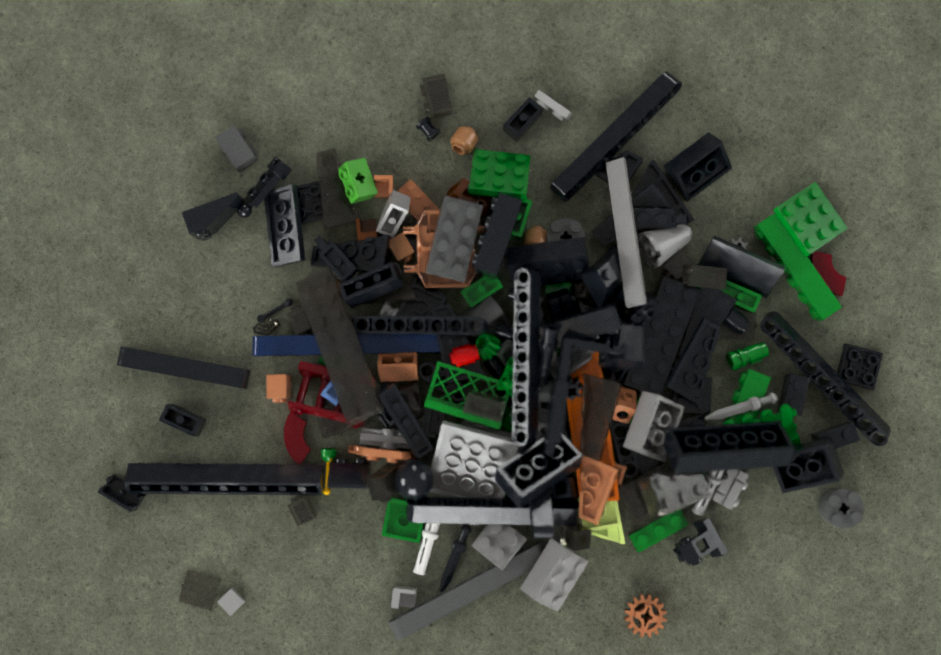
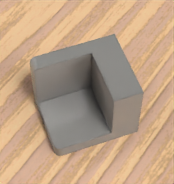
M394 585L391 608L399 609V606L414 608L417 588Z

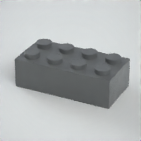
M449 196L443 197L425 274L462 283L465 282L483 205Z

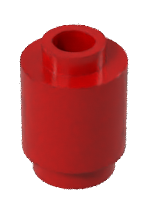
M476 344L452 348L453 352L449 353L452 364H456L457 367L475 363V360L480 359Z

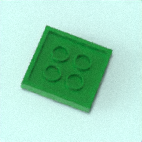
M474 149L468 194L498 197L499 193L526 200L530 155Z
M816 182L773 209L805 257L848 229Z

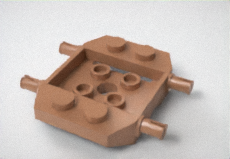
M440 210L424 211L417 225L403 226V230H411L403 231V234L417 235V264L404 265V268H411L404 269V273L418 274L425 288H467L476 274L474 273V267H472V260L475 255V241L465 282L462 283L425 274L434 232L427 233V230H435ZM478 226L477 233H486L487 230H481L485 227Z

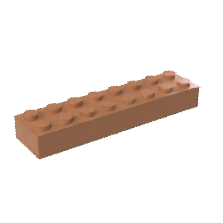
M412 179L397 191L410 197L408 212L417 222L424 211L440 210ZM427 230V232L433 233L435 230Z

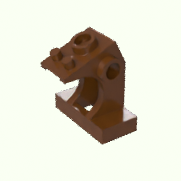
M462 178L450 187L445 196L483 205L480 219L484 218L490 213L491 204L489 202L490 199H493V196L482 195L480 199L472 198L467 191V186L470 182Z

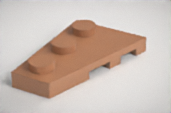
M582 454L579 518L599 525L619 469Z

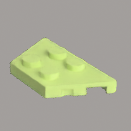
M618 501L607 502L599 525L581 518L584 533L619 544H625Z

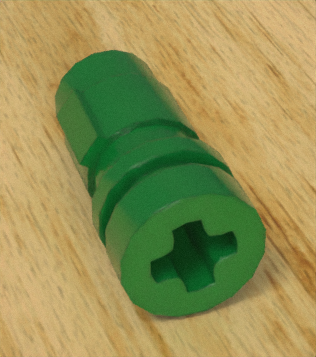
M764 342L745 347L742 350L737 349L726 353L727 362L733 371L745 367L748 363L750 365L762 361V358L769 356L768 347Z

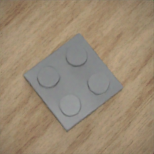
M540 90L535 94L536 103L545 110L548 108L552 109V114L561 121L564 118L567 121L572 115L569 110Z
M488 524L471 546L499 569L503 570L526 542V538L509 525Z

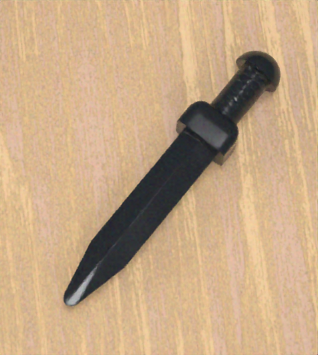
M468 524L461 526L460 536L458 540L453 542V550L441 578L440 592H443L449 585L462 552L465 553V541L469 532H472V528Z

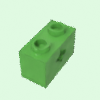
M366 158L346 161L338 168L339 177L343 181L346 196L351 204L370 200L378 194Z

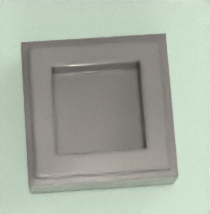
M233 587L217 601L229 616L246 602Z

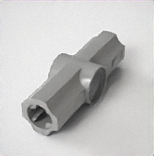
M384 428L382 430L361 429L360 444L380 446V448L410 449L399 430Z

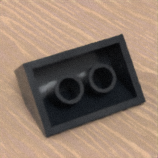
M709 132L663 165L668 178L687 202L732 169L722 141Z

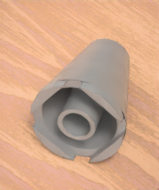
M680 224L676 225V228H660L639 233L637 240L638 243H641L642 248L639 251L644 261L649 266L654 265V268L661 266L691 241L692 230L689 226Z

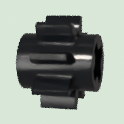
M569 374L567 377V382H569L567 397L573 400L577 396H581L580 390L584 389L582 383H579L578 376L573 378Z

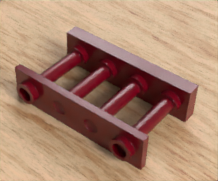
M300 361L298 370L303 378L296 402L288 401L289 410L298 415L306 413L348 423V426L353 428L364 427L365 418H360L366 393L369 390L373 391L375 388V378ZM313 377L320 378L322 382L315 406L303 404L310 379ZM332 378L346 389L350 386L358 387L359 392L353 415L341 413L345 396L334 407V411L322 409L325 398L321 396V392Z

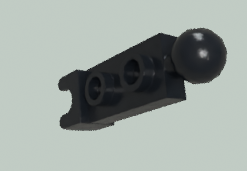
M274 157L267 166L269 170L264 172L255 187L248 191L245 197L247 202L241 203L238 206V215L242 218L249 217L252 213V207L257 208L280 179L284 180L292 169L279 158Z

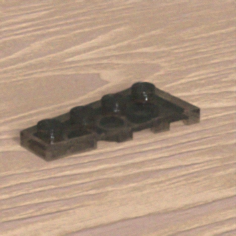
M583 373V422L580 453L584 456L601 460L622 384Z

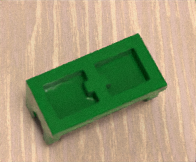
M483 276L460 291V293L472 308L501 289L503 285L498 278L495 280Z

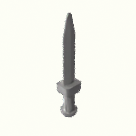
M769 393L768 396L762 398L751 397L748 398V401L716 410L707 415L705 420L723 419L749 410L756 411L762 405L775 404L778 398L774 393Z

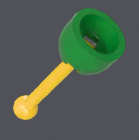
M321 448V458L326 462L325 488L323 489L325 495H329L331 492L330 488H327L330 462L336 457L337 449Z

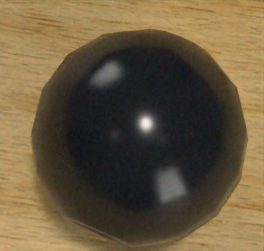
M410 459L398 466L394 474V485L397 492L405 499L419 500L430 493L434 485V475L431 468L425 462Z

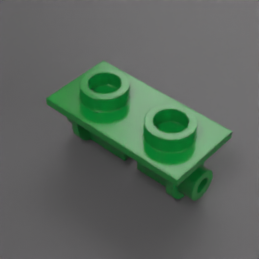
M513 357L509 358L496 389L497 391L505 390L506 395L513 397Z

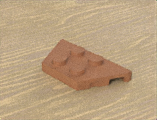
M358 445L348 446L349 453L367 456L366 460L378 461L380 458H386V462L398 463L399 460L416 459L412 451Z

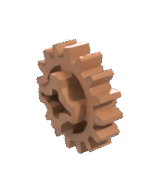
M641 593L639 594V599L633 596L634 602H627L630 608L624 609V612L628 614V616L624 617V620L630 621L627 627L629 629L634 627L632 632L636 634L639 631L640 637H643L645 633L648 637H651V632L653 631L655 634H659L657 629H664L661 623L667 622V619L663 617L667 611L661 609L664 604L662 602L657 604L658 598L655 596L651 599L650 594H647L646 598H644ZM643 603L641 607L636 609L639 604ZM652 604L656 607L658 614L652 611ZM646 611H647V613H648L650 616H649V617H645V620H644V618H643L641 615H642V614H645ZM633 617L639 620V626L634 623Z

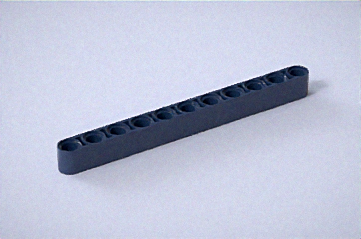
M341 334L252 337V356L398 354L399 352L440 353L436 334Z

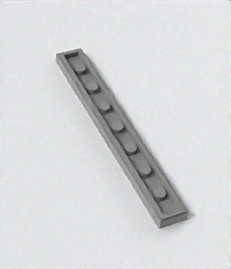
M622 157L606 162L625 304L627 308L647 304L627 164L626 159Z

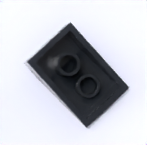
M235 192L182 212L189 234L198 240L201 239V241L212 238V235L216 234L237 212L238 206L241 203H245V200Z

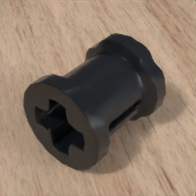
M429 116L422 119L416 126L418 130L424 133L428 142L432 141L441 132L440 129H437L430 122Z

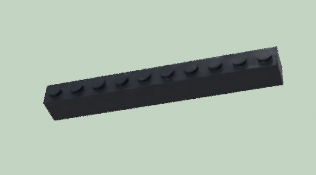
M129 463L124 484L128 494L322 495L325 476L323 465Z

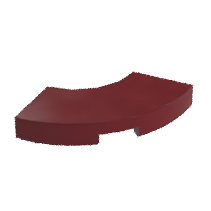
M818 251L811 254V263L834 295L843 296L847 277L840 275L834 269L831 254Z
M290 412L284 425V442L289 455L297 464L301 465L312 450L304 438V429L307 422Z

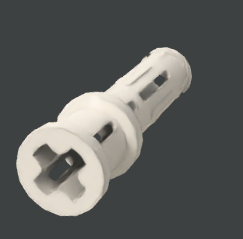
M426 523L425 529L422 530L423 539L413 570L416 574L425 575L434 540H437L439 536L437 533L440 523Z

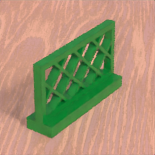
M438 361L424 406L500 429L509 396L505 393L504 396L497 398L493 388L499 385L500 380ZM440 366L448 368L452 376L441 381L438 375ZM452 370L458 371V373L454 375ZM461 373L467 374L471 382L460 387L455 376ZM471 376L477 377V379L472 380ZM436 378H438L439 383L435 385ZM453 378L458 389L448 393L443 383ZM483 379L486 380L489 388L479 393L474 382ZM489 381H490V382H493V383H496V384L493 385V386H491L490 383H489ZM441 384L446 395L441 398L431 396L433 388ZM472 384L477 394L467 399L462 388ZM460 390L465 401L455 404L449 395ZM491 390L496 400L485 405L481 394ZM478 396L483 407L475 410L471 408L468 401ZM448 397L449 401H445L442 399ZM495 402L500 407L498 417L491 415L487 409L488 406ZM485 408L487 413L481 412L480 410Z

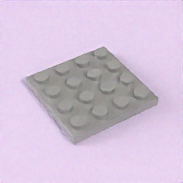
M443 420L431 466L434 475V485L430 492L447 497L504 498L505 492L494 480L496 468L516 456L518 446L514 444L512 438Z

